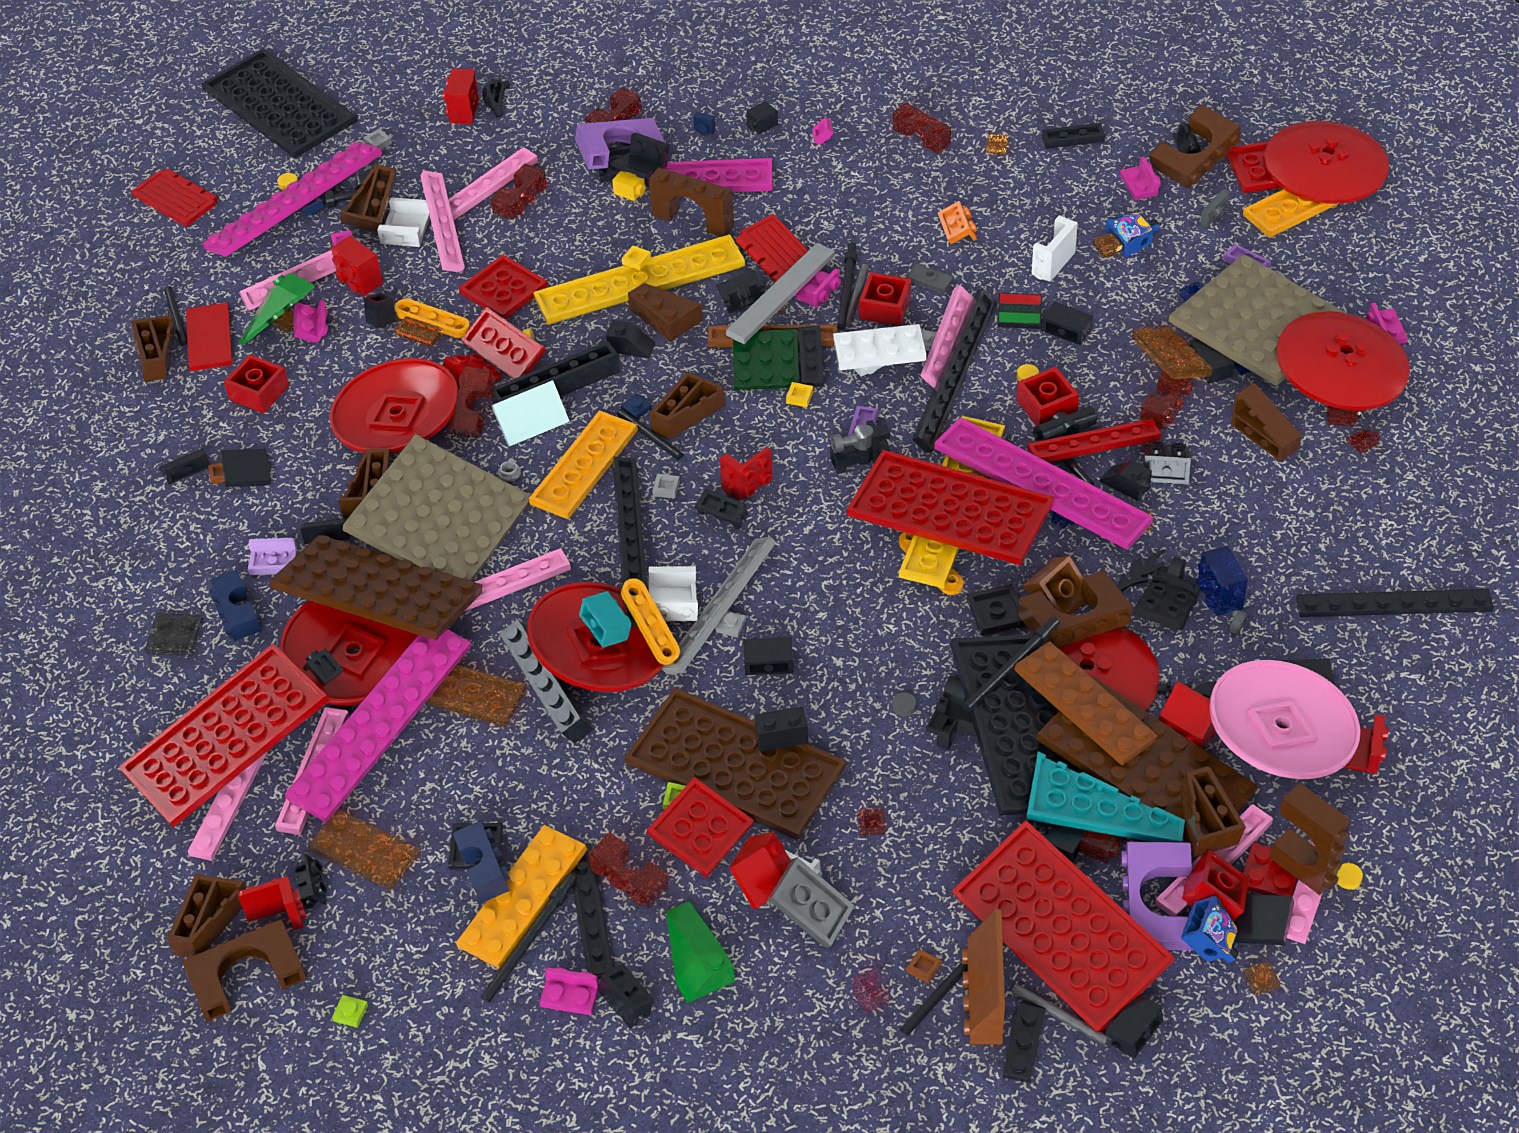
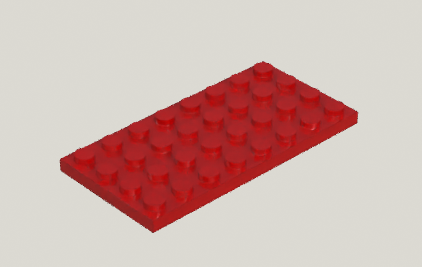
M882 450L849 504L847 516L1021 566L1053 506L1054 497Z
M271 644L118 768L174 828L330 700L274 644Z
M1026 820L951 891L982 923L996 909H1001L1002 942L1097 1033L1103 1032L1119 1016L1127 1004L1139 996L1175 961L1174 956Z

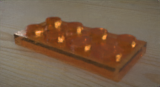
M1163 326L1155 329L1145 327L1140 330H1133L1131 338L1172 379L1208 377L1212 375L1213 368L1173 328Z
M456 665L427 700L426 704L506 727L526 692L525 684Z
M340 809L333 814L308 844L309 850L390 891L420 855L418 848Z

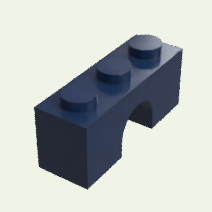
M234 570L210 579L213 588L209 589L213 602H219V605H216V609L220 619L224 617L226 621L222 622L226 634H232L234 641L261 632L258 618L251 602L236 605L238 602L248 599L238 571Z
M480 820L453 832L458 849L466 865L468 866L480 861L476 866L467 869L480 902H486L510 891L506 881L511 878L505 865L500 866L499 864L503 858L498 847L493 848L492 843L496 841L491 829L485 830Z

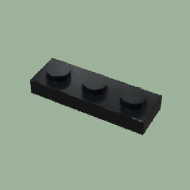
M1101 123L1045 129L1041 132L1045 149L1105 142V134Z
M820 326L798 327L802 384L813 387L824 386Z
M1019 1003L1003 1078L1030 1083L1045 1008Z

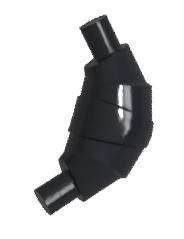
M491 79L482 90V98L485 105L494 111L498 118L504 115L500 107L502 106L504 91L510 87V83L501 79Z

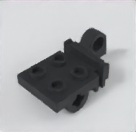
M1173 557L1169 567L1162 565L1159 570H1155L1152 581L1134 607V615L1176 630H1183L1190 611L1193 610L1201 586L1182 579L1186 560Z
M957 674L949 676L944 688L943 697L940 696L939 702L936 703V710L926 726V732L937 735V746L948 750L955 739L956 731L973 736L976 735L970 712L964 710L962 706L966 699L959 675Z

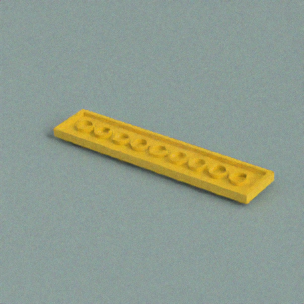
M726 235L651 257L641 271L626 265L535 291L534 298L547 325L627 302L629 301L628 292L643 283L667 290L745 267V259L731 235Z
M966 416L961 417L1000 438L1004 435L1005 425ZM947 455L942 464L944 467L987 478L984 474ZM914 535L899 570V578L944 589L960 548Z

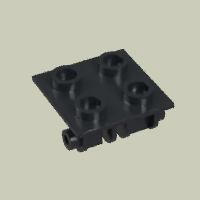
M755 269L716 285L729 314L754 304L765 293L763 282L759 279Z

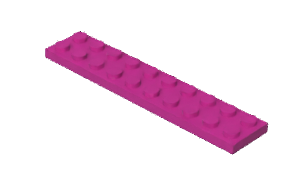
M359 142L350 144L348 149L336 153L328 162H323L314 171L305 173L299 181L290 183L282 192L273 194L271 199L259 203L251 212L242 214L239 220L225 225L224 229L219 233L210 235L208 240L202 243L204 248L209 252L227 257L382 155L380 148Z
M961 417L935 441L934 449L995 481L1053 496L1052 511L1126 550L1152 524L1153 516Z
M448 629L437 640L418 635L285 793V798L327 823L469 651L471 642Z

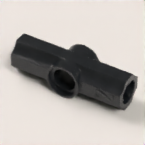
M1091 406L1070 414L1060 411L1053 416L1051 421L1033 427L1032 433L1036 442L1078 434L1079 430L1095 425L1098 418Z

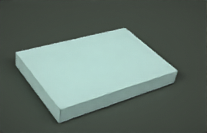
M553 381L491 405L508 446L570 422Z

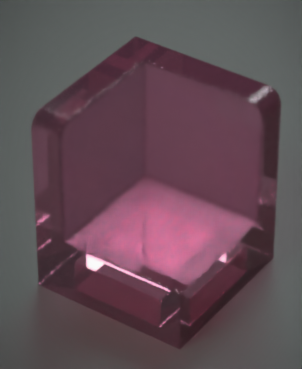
M875 968L852 979L853 996L865 1014L889 1003L888 996L878 983V972Z

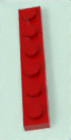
M1148 419L1028 443L1027 451L1046 462H1053L1157 441L1161 439L1162 433L1154 420Z

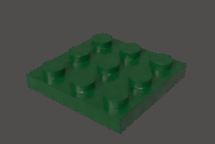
M797 329L757 331L745 344L733 339L734 390L790 388L792 382L799 383Z

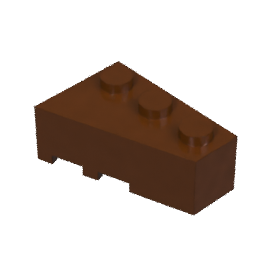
M376 164L362 182V186L356 194L354 193L351 197V201L340 212L341 223L378 232L379 225L384 224L389 200L392 197L397 180L396 169Z
M646 283L628 292L630 311L670 342L703 321L702 304Z
M173 315L132 320V341L144 382L166 379L175 333Z
M686 372L650 412L652 431L671 439L725 406L724 387Z
M1252 383L1235 395L1231 425L1280 462L1299 449L1301 434L1255 383Z
M389 448L366 450L356 468L353 480H350L347 484V491L339 499L343 518L350 517L393 463Z
M1207 766L1186 772L1179 792L1193 858L1203 855L1208 848L1215 852L1238 845L1246 826L1210 767Z
M195 873L167 938L175 956L189 958L194 954L206 951L242 909L238 893L246 889L243 881Z

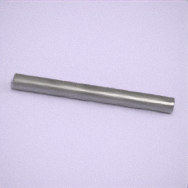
M862 264L849 300L846 326L851 324L869 270L867 264Z
M1016 983L1012 988L1011 993L1036 1007L1045 1008L1046 1013L1103 1046L1109 1041L1110 1038L1101 1031L1097 1033L1084 1021Z

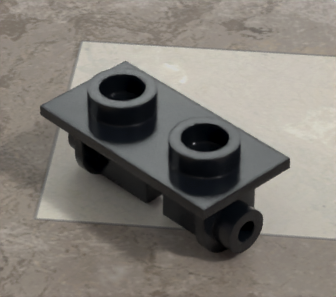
M1185 122L1180 123L1178 132L1172 133L1180 152L1186 154L1201 152L1202 150L1193 132L1190 131L1189 124Z
M305 853L303 854L304 861L297 863L295 872L298 885L303 886L299 889L301 903H303L305 908L309 909L313 908L316 902H321L323 905L327 904L325 898L327 888L321 878L323 873L322 865L318 860H314Z

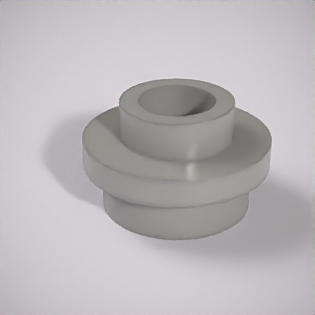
M513 461L502 463L498 470L499 478L506 482L517 480L521 475L520 467Z

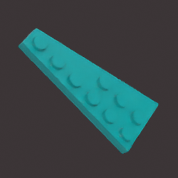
M1038 751L1026 818L1028 820L1149 842L1182 843L1185 824L1184 819L1158 807L1151 808L1141 803V799L1121 794L1119 789L1086 773L1072 771L1067 768L1066 764L1060 761L1055 763L1047 759L1045 754Z

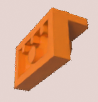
M960 201L938 212L950 244L968 235L971 236L973 241L978 240L975 234L978 229L974 221L970 220L973 216L967 206L963 207Z

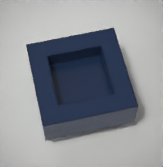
M696 112L693 116L694 131L713 135L715 131V116Z
M317 197L301 207L300 210L306 216L314 215L324 208L322 200Z
M635 394L621 404V409L638 419L650 411L652 405L638 394Z

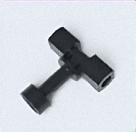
M359 174L355 176L357 187H353V191L333 194V191L324 192L327 207H336L335 202L351 200L354 193L356 194L362 186V182L367 175Z

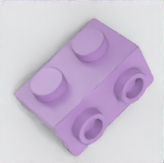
M250 539L248 543L251 551L248 565L249 575L277 574L299 554L295 539Z

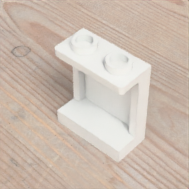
M391 197L389 200L390 212L385 225H379L377 230L380 244L420 247L430 220L426 200Z
M1060 215L1055 219L1054 239L1048 246L1035 243L1033 246L1032 275H1035L1040 280L1044 279L1050 282L1074 255L1077 222Z
M696 566L649 567L648 592L664 621H697Z

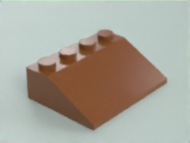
M996 909L967 938V948H962V965H968V972H963V988H968V995H963V1011H969V1019H964V1035H969L970 1044L1002 1045L1005 993L1001 909Z

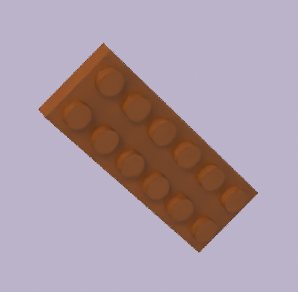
M1050 641L1016 664L1014 670L1122 766L1156 741L1158 735Z

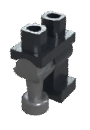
M873 420L866 421V425L859 424L855 428L854 434L842 437L840 434L831 435L830 460L836 473L846 472V467L856 464L865 465L871 461L875 463L882 450L890 451L886 440L890 439V431L887 425L875 426Z

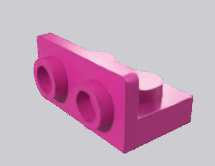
M1140 157L1139 166L1120 170V177L1134 200L1158 195V189L1161 187L1160 178L1155 175L1151 163H1148L1145 157Z
M835 268L830 274L820 270L796 293V299L816 308L822 302L825 303L830 293L840 287V270Z
M320 300L317 308L298 302L295 304L294 337L315 343L319 342L321 337L326 335L328 330V324H326L328 310L325 309V301Z
M1371 303L1369 312L1366 313V319L1386 330L1399 344L1407 343L1408 337L1395 309L1378 310L1376 303Z
M561 967L546 968V983L540 999V1007L592 1015L600 988L598 976L585 971L580 973L568 971Z

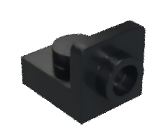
M326 648L321 652L315 650L305 658L307 662L303 667L305 671L310 670L323 687L344 671Z

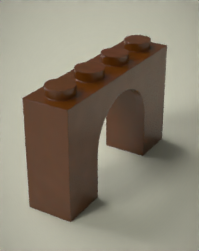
M1201 105L1189 116L1190 131L1210 143L1205 150L1199 153L1186 154L1162 142L1149 154L1152 168L1186 188L1197 184L1201 177L1207 171L1212 170L1214 165L1220 159H1223L1227 152L1233 146L1238 145L1241 140L1240 125L1204 105Z
M659 167L649 179L652 216L671 221L680 209L679 196H683L695 201L704 211L707 233L723 237L728 235L733 228L732 189Z
M1102 571L1083 577L1081 595L1093 609L1092 611L1082 615L1062 613L1056 610L1044 594L1039 591L1019 598L1018 616L1032 634L1037 628L1044 626L1052 617H1056L1060 624L1050 633V637L1045 643L1050 641L1058 648L1131 624L1133 606L1109 576Z
M1299 783L1283 797L1279 814L1305 832L1315 846L1289 828L1273 843L1270 858L1318 895H1321L1326 889L1331 890L1339 880L1337 874L1343 864L1341 858L1346 851L1345 843L1350 836L1349 827L1351 820Z
M282 919L270 922L264 927L244 933L238 938L226 943H220L214 948L194 954L182 961L206 1022L232 1012L222 989V980L228 968L237 961L246 958H259L266 961L272 967L281 990L306 980L302 965Z

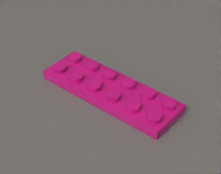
M772 158L667 162V167L664 168L665 170L732 189V192L773 191Z

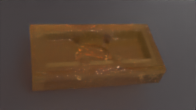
M405 316L395 328V333L398 336L432 347L443 334V330L435 325Z

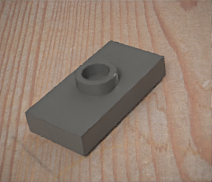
M1226 189L1221 190L1203 209L1200 226L1208 228L1217 217H1222L1229 203L1230 191Z
M915 264L907 275V278L911 279V283L945 294L954 281L953 276L919 264Z

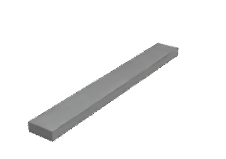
M816 243L726 330V336L745 344L834 257L835 251Z
M772 537L757 538L753 541L697 618V621H695L679 643L680 655L676 662L663 666L662 669L665 673L678 674L684 672L776 544Z

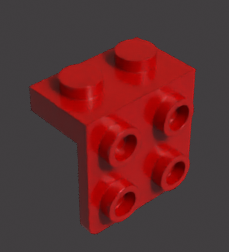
M478 354L445 357L442 365L455 378L459 397L463 401H468L472 398L477 382L495 381L502 378V374L497 371V368L489 365Z
M768 447L764 448L743 465L727 453L720 457L721 488L724 493L742 501L746 497H751L761 485L769 484L773 477L772 450Z
M1375 714L1372 729L1360 727V741L1356 752L1343 768L1377 774L1380 761L1385 762L1387 747L1382 746L1383 741L1387 742L1389 727L1384 726L1385 716Z
M288 876L277 878L258 886L248 887L238 893L248 922L287 911L294 931L304 928L302 919L307 918L303 903H301L298 889H292Z

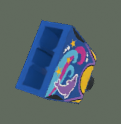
M1137 212L1109 218L1106 221V235L1125 257L1152 244L1153 232L1159 230V224L1156 219L1146 221Z
M1212 896L1194 902L1181 939L1204 960L1209 962L1223 958L1227 963H1230L1239 955V952L1233 946L1237 927L1218 898Z

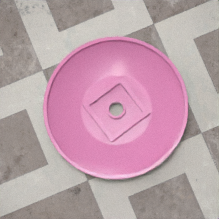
M1257 660L1242 663L1231 668L1219 678L1210 697L1209 709L1211 720L1222 741L1241 759L1270 774L1293 779H1313L1330 775L1343 768L1352 759L1360 741L1359 720L1346 696L1321 675L1296 664L1276 660ZM1276 724L1286 727V729L1280 728Z

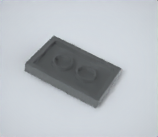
M798 857L791 860L767 899L822 946L827 948L831 947L855 906Z

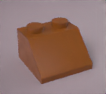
M1070 556L1051 559L1023 584L1028 595L1041 591L1056 610L1071 615L1086 602L1081 595L1083 576Z

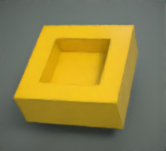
M632 246L622 257V264L641 271L651 259V252Z
M792 382L786 396V404L808 407L813 394V386Z

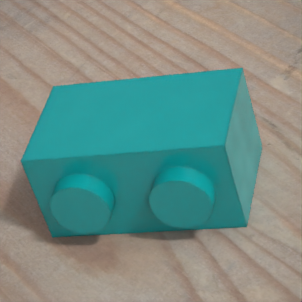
M608 591L583 598L579 616L603 648L628 639L632 623Z

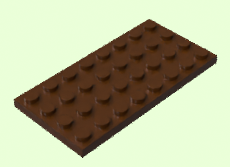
M318 535L270 579V588L433 640H437L482 593L483 587L482 584L469 579L456 577L449 573L431 569L430 567H419L411 564L410 561L399 560L387 554H381L368 548L358 547L323 535Z
M1093 676L1092 678L1158 735L1156 741L1122 766L1061 711L1038 732L1036 740L1086 774L1119 789V793L1128 797L1135 796L1141 799V803L1151 808L1158 807L1184 820L1185 816L1179 790L1186 772L1209 766L1237 813L1243 809L1259 788L1257 784L1193 742L1188 741L1184 736ZM1185 821L1183 839L1190 843Z
M678 688L672 690L624 757L626 764L667 782L686 786L695 777L753 820L799 840L846 768V760L809 744L760 752L755 733V721Z

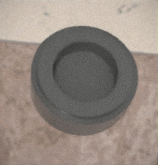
M1239 610L1228 631L1235 635L1238 634L1246 622L1247 613Z
M909 693L895 695L892 699L893 712L903 717L913 714L916 710L915 697Z

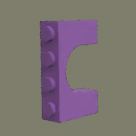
M654 118L577 124L575 138L588 170L608 168L610 151L606 144L612 142L630 144L631 134L635 132L665 143Z
M1127 842L1126 850L1121 851V867H1126V875H1122V891H1127V900H1123L1122 909L1166 950L1193 951L1181 939L1188 917L1157 915L1144 905L1140 896L1141 887L1150 879L1156 877H1189L1192 868L1191 843Z

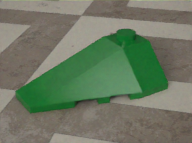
M293 273L288 274L286 277L280 275L273 281L274 286L267 292L241 337L239 344L244 345L266 328L270 322H273L285 310L314 289L315 286Z
M690 901L667 910L666 916L675 981L686 1003L735 982L734 967Z

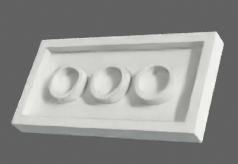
M919 324L833 334L839 370L926 361V351Z

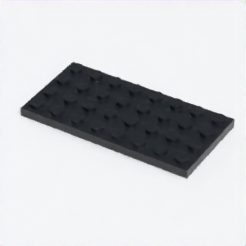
M264 48L201 83L204 91L293 158H297L357 122L354 113Z
M1032 634L952 638L950 647L965 699L967 700L1028 642L1033 637ZM1044 642L1043 644H1039L1027 656H1029L1031 653H1033L1046 643ZM1014 669L969 711L999 816L1027 814L1038 751L1045 754L1047 759L1055 763L1060 761L1066 764L1067 768L1077 773L1083 772L1036 740L1038 732L1060 710Z

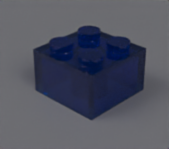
M1229 546L1202 552L1200 563H1198L1199 574L1198 578H1196V585H1201L1199 592L1205 594L1208 609H1213L1216 616L1243 609L1248 579Z

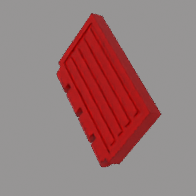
M170 169L158 171L131 191L132 196L185 227H188L215 207V202L219 200V197L181 175L179 176V174Z
M774 214L740 231V236L736 238V242L747 251V254L757 264H760V268L772 278L774 283L808 252L806 247Z

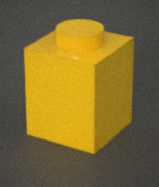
M620 171L613 179V189L616 195L635 201L645 193L646 185L644 178H638L633 173Z

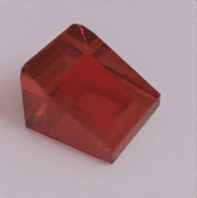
M1363 429L1346 438V441L1362 454L1378 445L1380 434Z
M884 809L859 810L860 835L885 834Z

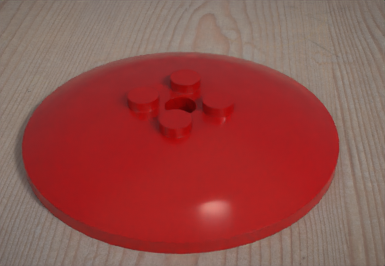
M1307 121L1283 128L1269 140L1264 155V163L1268 174L1281 188L1297 197L1318 203H1350L1371 196L1385 183L1389 171L1387 154L1374 138L1352 126L1331 121Z
M1323 311L1303 315L1290 322L1284 328L1277 343L1276 355L1278 364L1289 382L1311 399L1334 408L1371 410L1385 406L1394 401L1403 392L1409 379V361L1398 341L1382 327L1352 314Z
M404 358L384 362L363 371L341 389L331 406L330 425L339 442L356 452L365 453L367 449L389 448L390 453L400 452L415 434L428 440L449 422L458 405V386L448 369L430 360Z
M580 582L560 586L542 596L536 602L529 615L527 638L533 654L549 672L574 686L600 692L630 690L652 680L664 666L656 660L639 627H631L626 641L604 648L591 643L597 642L600 645L579 616L583 598L608 591L625 614L624 600L621 596L622 588L595 582ZM663 652V655L668 657V652Z
M309 600L287 622L281 637L280 650L327 695L330 700L327 702L328 704L360 705L417 638L418 634ZM326 648L344 671L323 687L310 670L305 671L303 667L307 662L305 658L315 650L321 652ZM357 648L360 650L356 654L348 653L350 649Z
M1123 626L1058 647L1080 668L1083 665L1091 666L1092 670H1084L1090 677L1093 676L1147 712L1153 704L1160 680L1158 664L1151 649L1131 630Z

